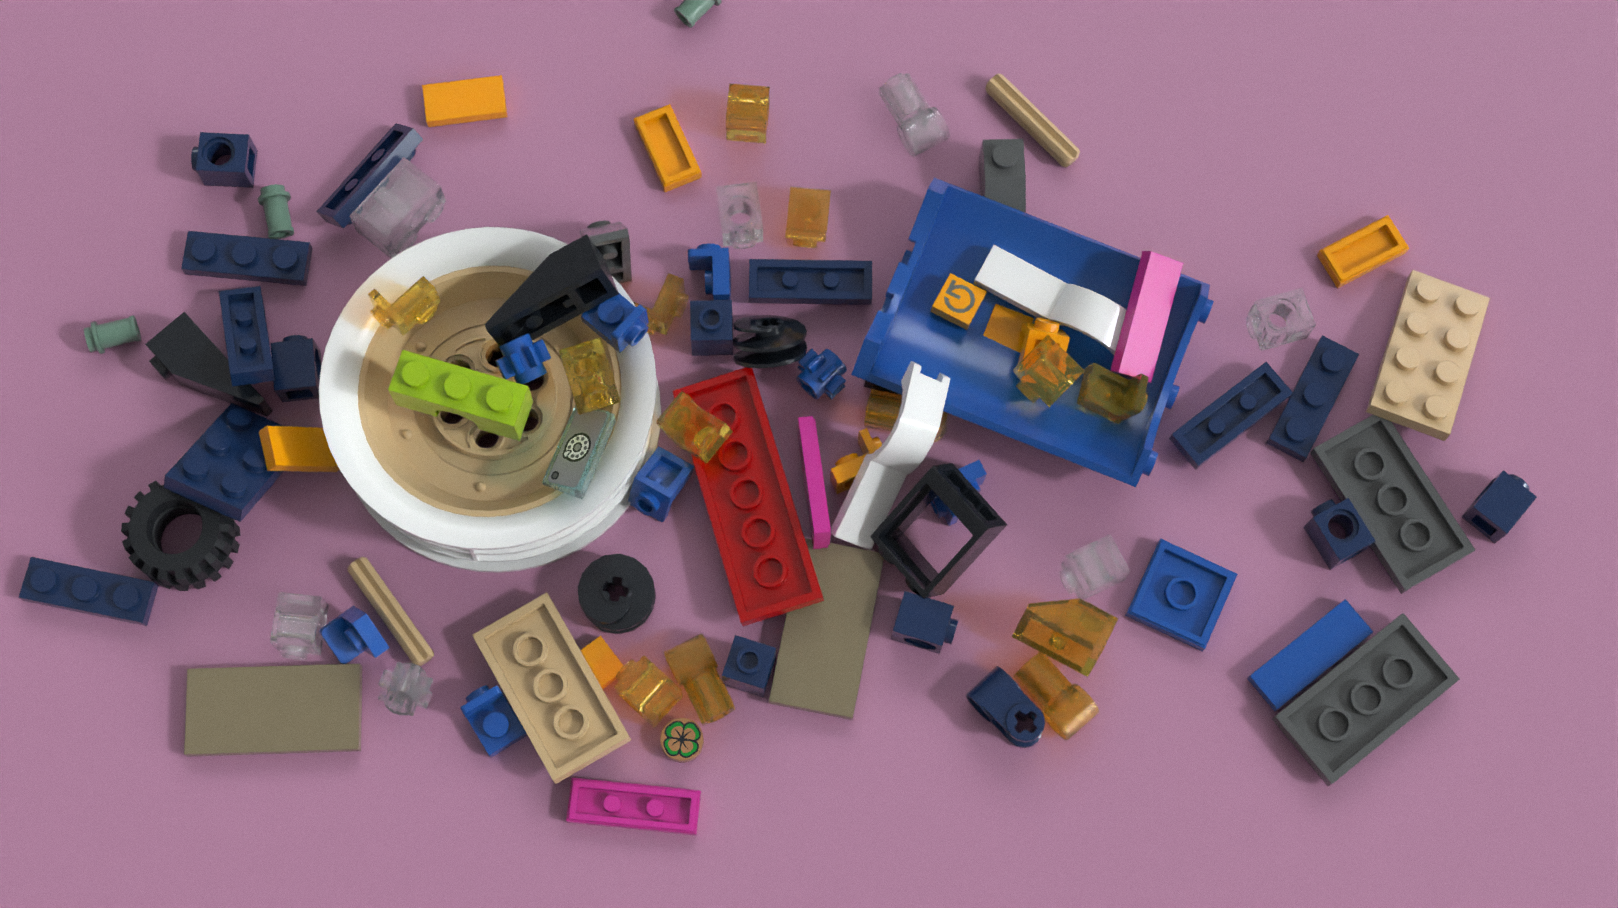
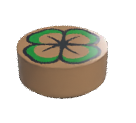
M676 718L668 722L663 728L660 743L663 752L669 759L679 763H686L694 760L701 753L704 738L702 730L696 722L688 718Z

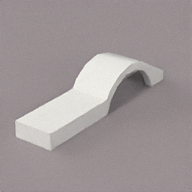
M993 245L973 284L1037 318L1052 320L1075 329L1096 340L1115 355L1126 309L1092 290L1074 284H1067Z
M913 361L910 362L901 381L903 388L902 404L897 420L882 446L874 453L866 454L831 527V533L834 537L868 550L872 549L874 541L870 536L887 518L906 476L919 466L933 445L940 427L950 383L948 376L939 373L937 380L921 374V366Z

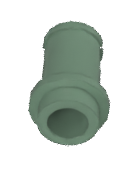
M684 0L674 9V12L686 26L692 28L713 5L719 6L722 1Z
M279 184L261 188L258 203L264 208L268 237L270 239H283L294 235L288 201L291 199L290 193L285 191V186Z
M134 315L129 316V318L99 325L94 321L91 322V327L84 328V335L90 352L98 351L100 354H103L106 348L133 341H141L139 327Z

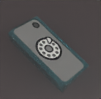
M575 405L542 484L583 500L616 423L614 413Z

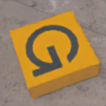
M950 273L930 312L967 330L987 291Z

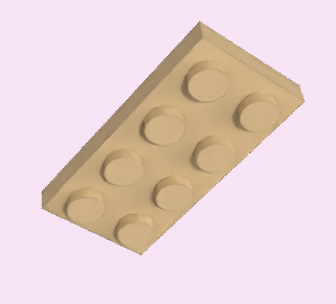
M1412 270L1407 277L1366 412L1446 441L1451 434L1490 298Z
M547 592L472 634L555 784L631 741L630 736Z

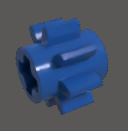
M527 333L499 346L504 357L495 360L503 379L513 376L516 383L525 384L547 373L543 362L551 359V356L543 339L533 343L530 334Z
M811 348L798 361L799 366L797 368L801 373L796 377V380L814 399L818 400L825 393L832 400L846 387L844 385L846 380L842 375L847 372V368L831 350L825 349L818 355Z

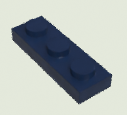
M395 123L316 212L327 223L343 229L347 225L354 223L362 215L364 205L372 196L381 193L390 182L389 177L397 168L408 163L414 157L416 147L422 142L423 138L414 128Z
M188 231L181 269L185 275L307 286L313 248L310 242Z
M749 259V303L871 305L872 261Z
M261 286L219 291L232 387L275 381Z
M1322 335L1266 444L1304 462L1359 354Z
M1265 362L1173 432L1169 439L1196 470L1290 398L1293 392L1271 366Z
M31 557L19 598L26 602L147 626L159 585L143 579Z

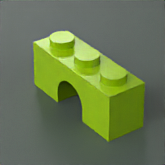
M406 350L401 352L388 388L397 406L435 417L438 416L439 411L451 412L473 421L480 430L518 441L521 439L533 404V399L527 385Z

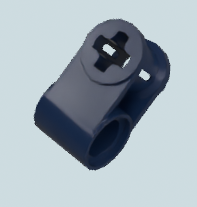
M996 666L965 695L975 710L988 722L992 723L1014 746L1020 748L1031 747L1041 738L1045 726L1043 713L1023 693L1011 676L999 666ZM1017 718L1023 722L1028 718L1033 720L1031 728L1033 733L1027 730H1023L1021 733L1017 732Z

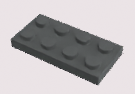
M1372 415L1318 445L1310 452L1339 499L1343 501L1349 498L1375 539V542L1370 547L1401 594L1475 551L1466 534L1391 421Z
M1402 613L1273 717L1272 720L1325 784L1330 786L1448 690L1460 678L1406 615Z

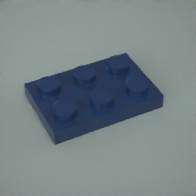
M231 403L168 471L164 479V488L241 522L284 472L267 471L259 431L266 426L283 425Z

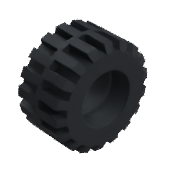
M157 481L148 485L151 491L146 495L139 491L134 497L138 504L135 508L128 505L124 513L130 519V522L122 523L121 532L127 537V539L122 541L124 550L131 555L128 558L132 563L162 587L170 589L174 586L178 591H188L189 585H193L197 590L206 587L205 579L209 577L214 582L220 579L222 576L218 571L222 566L227 569L231 567L234 561L229 555L231 552L238 553L240 546L235 540V537L241 536L240 527L234 519L165 489L164 485L161 486ZM186 514L201 516V535L190 549L178 554L163 553L161 546L162 534L172 520Z

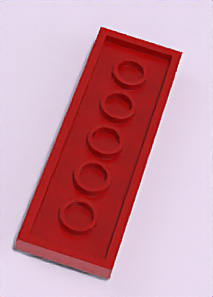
M745 367L673 390L676 406L742 626L824 601L753 369Z

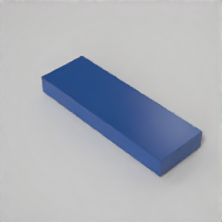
M1345 599L1247 679L1275 712L1372 634L1373 631Z

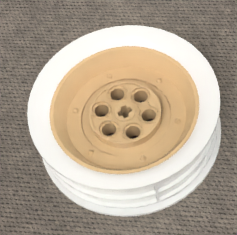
M482 227L449 232L418 243L387 261L357 289L343 308L326 345L319 382L320 414L329 449L340 471L370 515L385 531L417 554L437 563L475 572H513L544 566L581 550L607 531L629 508L630 502H628L634 477L657 449L661 426V402L655 359L648 332L635 346L631 347L628 344L619 353L582 322V314L532 340L534 343L543 339L551 359L543 362L547 373L538 377L544 380L543 385L537 390L530 391L533 404L528 417L536 418L538 424L531 431H523L520 441L498 435V442L490 448L479 447V439L490 432L478 429L473 421L464 417L456 424H448L444 421L449 412L439 411L438 416L435 417L397 406L388 391L402 350L503 378L499 368L490 365L491 359L497 354H502L499 345L486 330L485 323L549 254L568 245L553 237L515 228ZM612 276L618 292L635 306L623 287ZM513 376L506 379L509 381L516 382ZM586 408L605 412L607 414L606 420L576 487H568L549 482L548 477L577 410Z

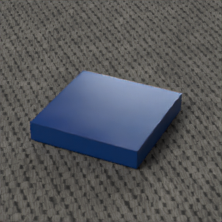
M1160 538L1125 616L1203 652L1238 574Z

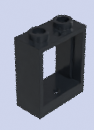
M953 463L932 466L870 537L879 546L880 555L887 562L895 565L904 575L905 582L910 590L926 599L944 594L1007 524ZM937 495L973 535L940 573L932 567L904 535L908 527Z

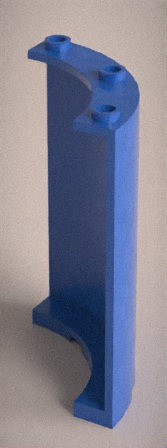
M934 177L927 189L908 241L915 243L913 251L906 250L901 263H898L887 289L885 302L881 311L878 310L864 338L851 375L902 395L901 381L910 362L913 361L921 366L920 373L937 380L939 373L950 378L943 409L944 412L1136 487L1141 475L1149 476L1155 465L1158 452L1153 451L1152 448L1164 408H1172L1180 386L1173 384L1197 322L1205 324L1214 302L1208 299L1210 284L1180 274L1151 383L1142 382L1110 371L1114 354L1091 337L1061 324L1059 329H1062L1070 339L1059 385L1018 378L1016 370L1020 353L983 336L995 304L1034 318L1033 324L1037 317L987 291L968 329L961 328L930 312L950 273L973 284L993 245H996L1067 284H1074L1092 290L1127 310L1141 258Z

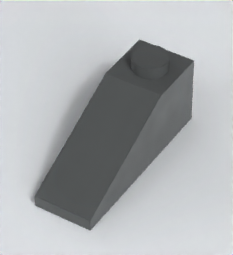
M1023 139L983 140L979 154L981 196L1026 213V174Z
M597 221L590 224L586 229L580 230L581 237L588 234L606 260L611 275L619 284L632 281L630 238L628 229L621 222Z

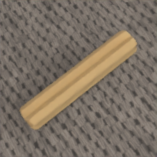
M998 73L988 81L985 88L986 92L1062 167H1068L1075 162L1080 153L1079 148L1004 75Z
M360 557L352 562L347 568L349 574L416 667H420L430 661L434 656V652L366 557Z

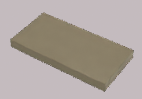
M805 538L824 601L787 612L769 704L853 720L884 558L879 552L830 543L828 548L813 549L812 539Z
M360 663L187 669L184 755L188 757L361 751L362 665Z

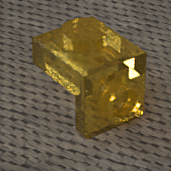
M790 186L785 238L793 239L794 246L817 248L818 241L826 242L831 197L830 189Z
M668 273L653 309L643 306L647 310L649 321L647 332L649 335H654L655 332L667 335L674 317L681 318L689 299V295L685 294L683 278Z
M424 276L393 304H390L376 289L368 293L374 306L370 310L372 316L386 330L393 326L402 336L417 323L424 324L436 313L437 305L441 302L436 288Z
M1093 363L1085 368L1077 404L1119 424L1139 414L1145 407L1148 399L1146 388L1149 377L1140 373L1128 380Z
M680 392L656 422L677 446L706 464L733 432L725 422L700 408L684 392Z

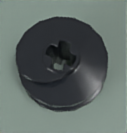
M755 315L744 317L734 322L735 330L746 332L737 335L733 339V346L736 349L742 350L733 355V360L737 365L748 368H774L796 362L806 355L807 344L805 338L807 330L805 325L798 320L776 315Z
M623 554L604 555L591 562L582 573L578 585V598L583 612L604 633L623 634L634 631L647 621L654 609L656 592L653 578L643 564L630 556ZM615 586H623L624 593L627 596H620L618 602L612 601L608 591L615 592Z

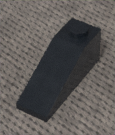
M588 234L549 254L485 323L486 330L499 346L527 333L534 340L619 294L606 260Z
M185 312L145 344L155 355L149 362L165 380L173 375L182 386L228 403H234L266 417L273 412L265 399L251 384L232 387L228 359Z

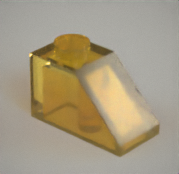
M1081 598L1029 603L1012 637L1088 677L1104 650L1118 618Z

